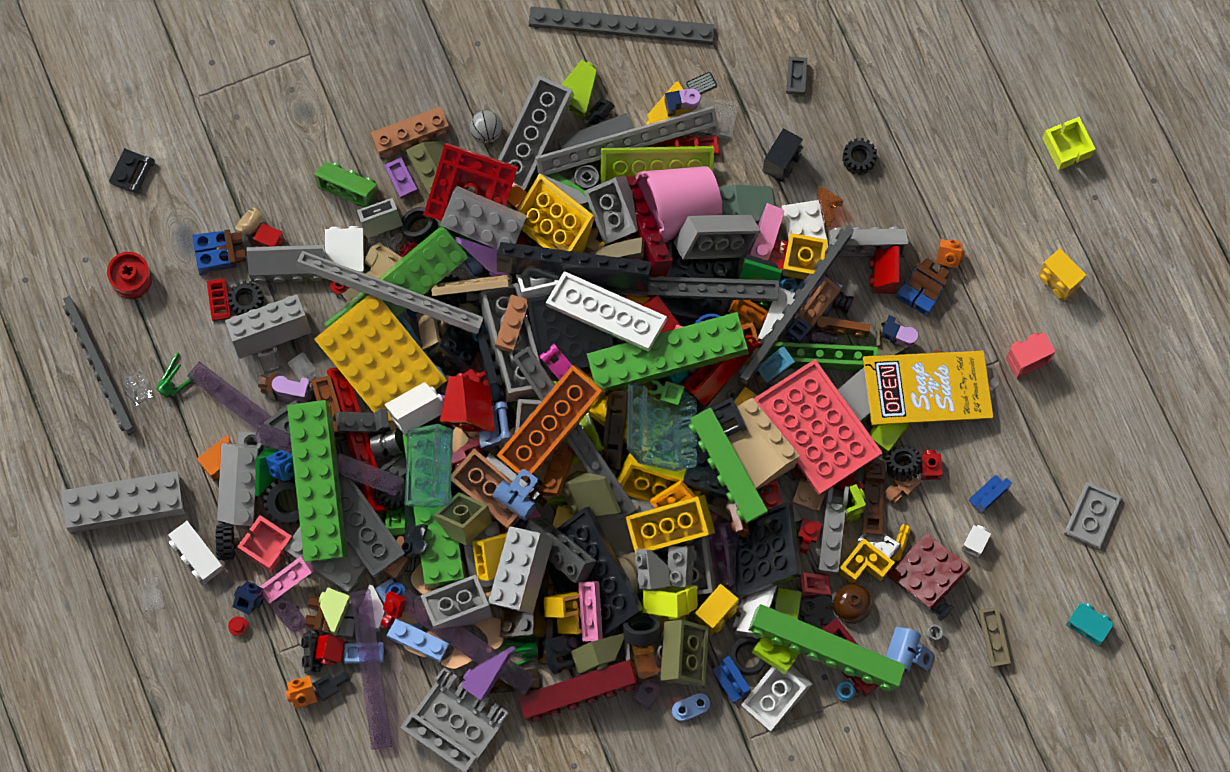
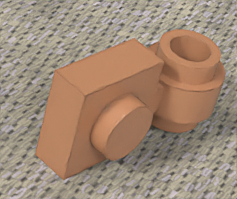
M913 476L911 481L906 478V482H902V478L899 481L895 479L893 483L897 487L891 485L884 492L885 497L890 503L896 504L903 497L901 492L907 497L921 482L917 477L914 478Z

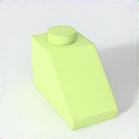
M327 587L326 592H322L319 603H321L320 607L332 635L336 636L351 598L349 595Z

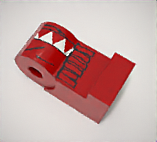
M776 238L768 261L776 263L778 269H782L783 272L788 241Z

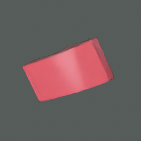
M479 437L460 447L448 459L447 463L450 471L456 470L473 449L479 453L484 450L480 447Z

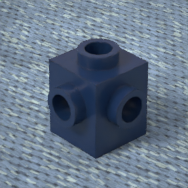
M246 581L242 587L238 586L236 589L232 607L250 615L256 607L260 608L262 605L264 589L255 583Z

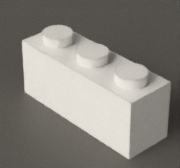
M188 521L168 534L171 539L169 544L175 551L179 549L182 553L180 558L186 566L191 565L194 571L192 573L198 581L202 579L206 584L224 570L223 566Z

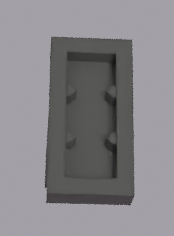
M380 408L375 413L337 412L335 414L337 433H367L368 438H371L372 435L380 434L389 428L387 409Z

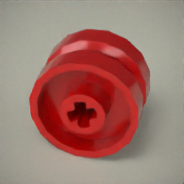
M126 251L119 253L111 259L107 266V276L113 290L125 299L142 297L152 285L150 268L140 254Z

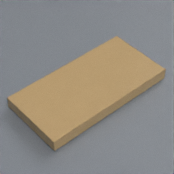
M509 274L437 283L431 290L432 296L509 287L513 281L512 275Z

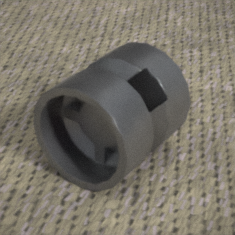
M591 165L579 167L575 172V185L585 191L599 185V174L596 168Z
M399 429L387 431L385 434L372 435L370 438L371 450L377 460L387 458L390 454L395 456L405 452L403 435Z

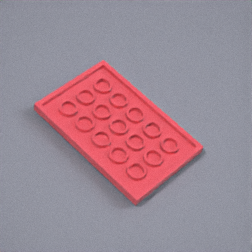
M816 359L754 398L759 407L800 455L796 465L818 496L882 454L880 448Z

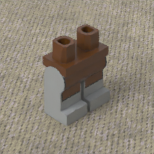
M310 597L308 608L318 610L317 616L306 615L304 626L314 629L315 632L335 636L332 635L320 607V597ZM352 599L335 637L349 640L354 639L360 600Z

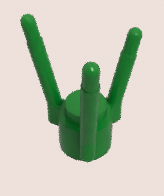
M178 352L155 388L166 398L169 395L174 397L178 391L199 377V374H195L174 389L175 384L171 380L181 367V364L178 363L170 375L169 373L177 361Z
M535 641L502 642L500 646H520V648L514 650L513 654L521 652L522 658L526 657V659L505 669V671H511L528 662H533V657L538 656Z

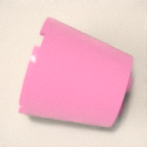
M707 166L642 171L636 176L639 187L665 243L677 238L688 216L722 215V197L713 172Z

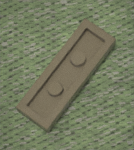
M998 606L978 610L990 667L1010 665L1011 661Z

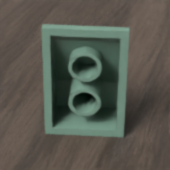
M730 185L719 187L722 197V215H752L758 225L766 204L774 205L771 186Z

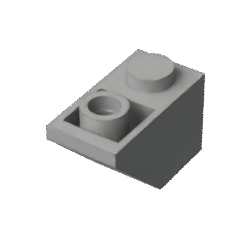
M636 549L639 588L656 589L670 586L668 566L650 549Z

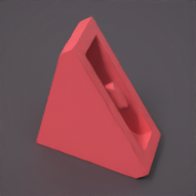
M805 572L799 576L800 592H802L801 598L831 595L829 576Z

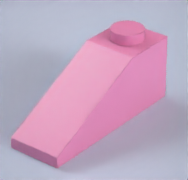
M769 203L766 204L758 224L761 231L748 255L765 260L769 259L785 210Z

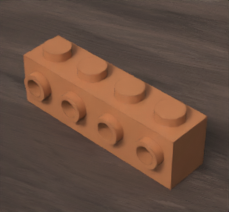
M439 106L371 132V137L379 158H389L396 152L406 151L422 142H429L436 137L442 138L450 131L442 108Z

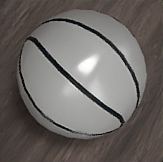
M480 111L473 116L470 122V132L474 139L480 143H492L502 133V121L492 111Z

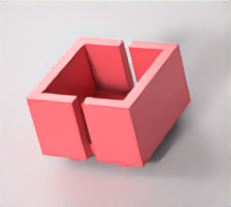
M1045 332L1041 334L1034 333L1028 337L1027 341L1023 343L1018 341L1012 344L1006 361L1017 379L1049 364L1055 354V350Z
M259 516L250 528L252 535L255 537L252 539L251 535L247 533L237 548L240 553L272 573L282 559L280 554H286L284 549L292 539V536L267 519Z

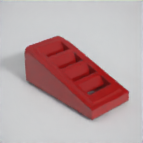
M226 279L208 280L207 289L212 321L230 319L231 313ZM224 294L222 297L213 298V295ZM225 302L222 305H214V303ZM226 309V312L215 313V310Z

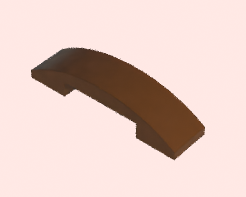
M873 460L865 468L864 494L866 499H864L866 507L863 512V534H883V498L886 461Z

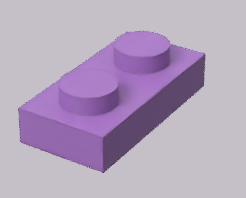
M402 158L384 165L400 199L418 192Z

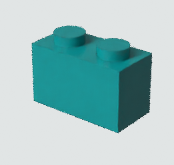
M1080 602L1066 623V626L1099 647L1114 623L1111 622V618L1107 615H1100L1094 611L1095 608L1090 604Z

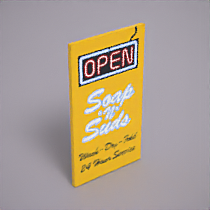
M984 351L864 356L863 363L872 425L992 419L993 412Z

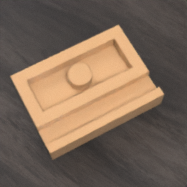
M808 480L805 482L800 481L792 503L819 512L826 491L818 496Z

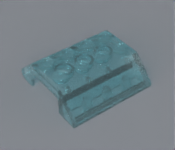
M628 383L627 450L639 464L672 471L688 469L697 465V450L691 448L697 446V434L693 435L688 426L691 424L690 418L693 417L691 415L697 412L696 397L684 394L680 406L661 401L660 398L647 396V386Z

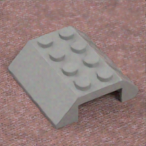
M444 667L436 677V683L415 712L410 713L400 728L460 771L467 772L478 761L498 733L509 712L501 708L497 713L500 706L496 703L488 714L484 709L490 699L486 696L480 703L481 700L461 687L464 681L460 683L457 691H455L452 686L458 676L453 674L450 677L451 671Z

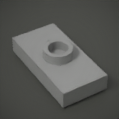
M884 533L882 535L862 534L858 539L859 543L863 538L866 539L891 560L901 548L900 543Z

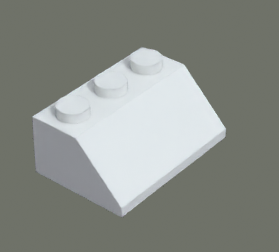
M777 585L747 596L746 599L742 598L739 607L742 610L740 617L736 616L733 628H736L734 634L741 637H754L758 639V637L753 635V632L748 631L755 609L760 604L770 607Z

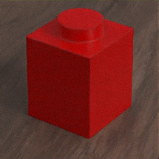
M263 223L260 224L253 239L258 247L283 246L285 242L282 231Z
M331 635L319 636L314 659L321 661V664L326 666L340 663L345 639Z

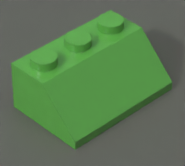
M325 162L315 173L318 188L364 208L372 204L378 192V186L373 179L368 177L362 178L355 171H346L336 163L330 164Z

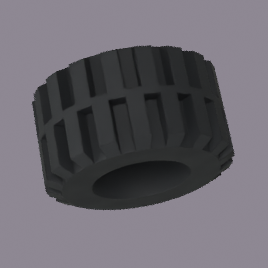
M295 476L286 481L277 479L267 488L264 495L266 513L272 517V521H277L279 525H297L300 523L299 510L287 512L280 507L278 502L279 494L282 491L289 489L296 492Z

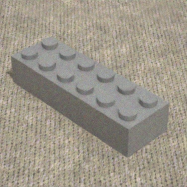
M540 75L537 76L498 159L518 166L514 183L527 193L538 173L535 157L547 154L574 97L572 89Z
M518 283L510 284L509 287L481 290L479 296V303L497 363L498 373L501 377L506 402L538 397L513 359V356L529 346L539 360L527 314H525L513 353L494 347L511 294L522 298Z
M178 471L61 490L65 525L69 533L186 514L181 477Z

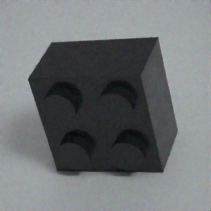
M783 128L764 159L762 172L780 182H783L785 177L789 178L793 171L794 162L798 163L803 154L801 153L804 148L802 146L803 139Z

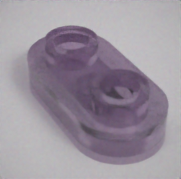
M281 597L275 600L273 611L290 631H302L305 627L304 615L288 598ZM281 604L286 605V608L284 610L279 609V606ZM294 618L299 619V622L297 624L292 623V620Z

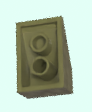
M575 471L567 476L561 493L566 498L568 510L573 516L589 506L595 516L621 512L607 477L582 471Z

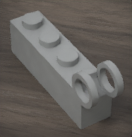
M849 486L844 487L843 497L832 496L833 487L828 489L817 572L819 575L837 577Z

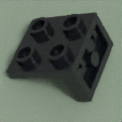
M448 325L440 343L427 356L450 376H457L469 370L479 349L476 340L457 326Z

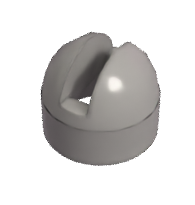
M933 624L927 629L926 636L931 641H937L943 636V630L939 625Z

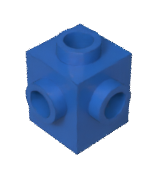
M279 450L266 458L270 474L273 477L286 481L295 475L292 454Z

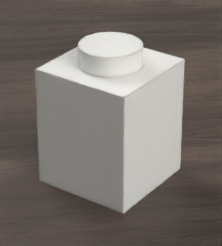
M973 525L961 550L979 558L991 533L983 526Z

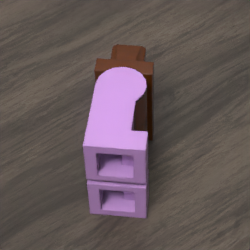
M271 372L270 377L261 375L258 387L261 388L260 392L269 395L272 401L277 402V399L286 403L296 401L298 404L311 401L313 388L310 380L301 377V381L296 382Z

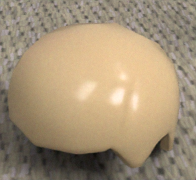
M254 207L252 208L254 212L248 210L235 227L236 230L244 235L256 233L263 222L261 212Z

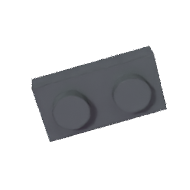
M789 56L786 94L805 95L807 58Z

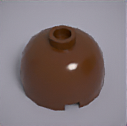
M848 584L837 591L833 599V609L841 621L848 624H857L869 616L872 609V599L864 587L858 584Z

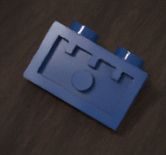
M994 475L969 499V502L982 514L1010 488L1012 482L1008 478L1002 481L997 475Z
M730 656L724 658L722 664L712 670L733 703L750 693L751 688Z

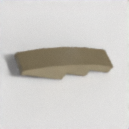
M642 237L605 246L588 254L626 259L641 258L644 255V240Z

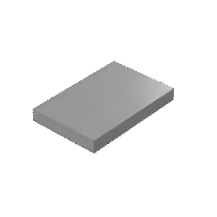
M1086 481L1064 535L1100 550L1122 497Z

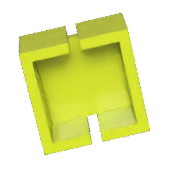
M1080 117L1065 122L1063 127L1060 124L1045 130L1042 138L1058 171L1073 165L1075 160L1078 163L1091 158L1095 151V147Z
M667 586L656 589H644L643 613H648L655 617L668 616V619L677 620L680 619V616L689 615L691 611L697 609V586Z

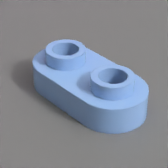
M705 694L693 695L676 702L672 708V715L677 721H687L706 713L710 707V700ZM702 700L704 705L698 706L696 702ZM683 707L685 708L686 712L684 714L679 713L678 709Z

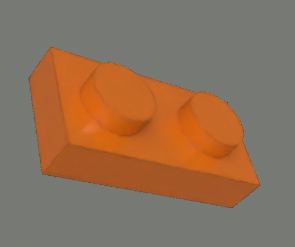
M733 300L728 312L731 314L737 312L740 319L753 322V325L761 330L769 311L750 300Z

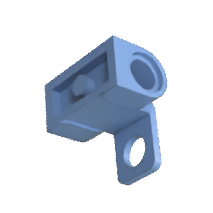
M522 469L511 485L503 480L495 489L493 498L526 521L537 506L527 495L538 479L525 469ZM524 476L529 477L531 480L530 485L522 487L519 484L520 478Z
M896 627L886 657L906 665L904 672H910L912 663L929 671L934 653L922 644H919L922 636L921 633L908 628ZM925 654H927L928 656L926 664H924L923 657Z

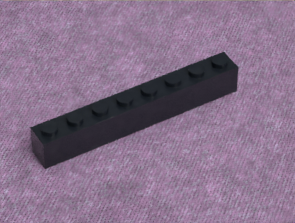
M505 242L500 243L497 251V272L559 280L565 271L594 285L645 292L649 291L652 280V262Z

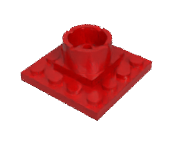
M445 143L423 215L442 221L453 191L457 186L506 206L518 166Z

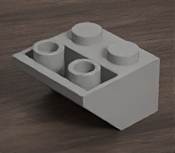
M393 198L357 210L367 238L403 226Z

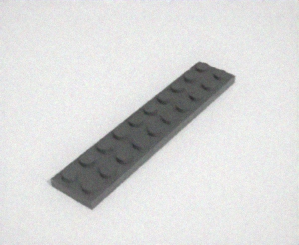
M293 401L289 405L298 403L296 401ZM286 406L263 423L282 450L292 454L288 409ZM337 459L345 536L371 575L376 577L404 557L405 552Z

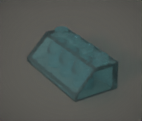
M435 424L408 430L405 506L437 508L450 505L453 429Z

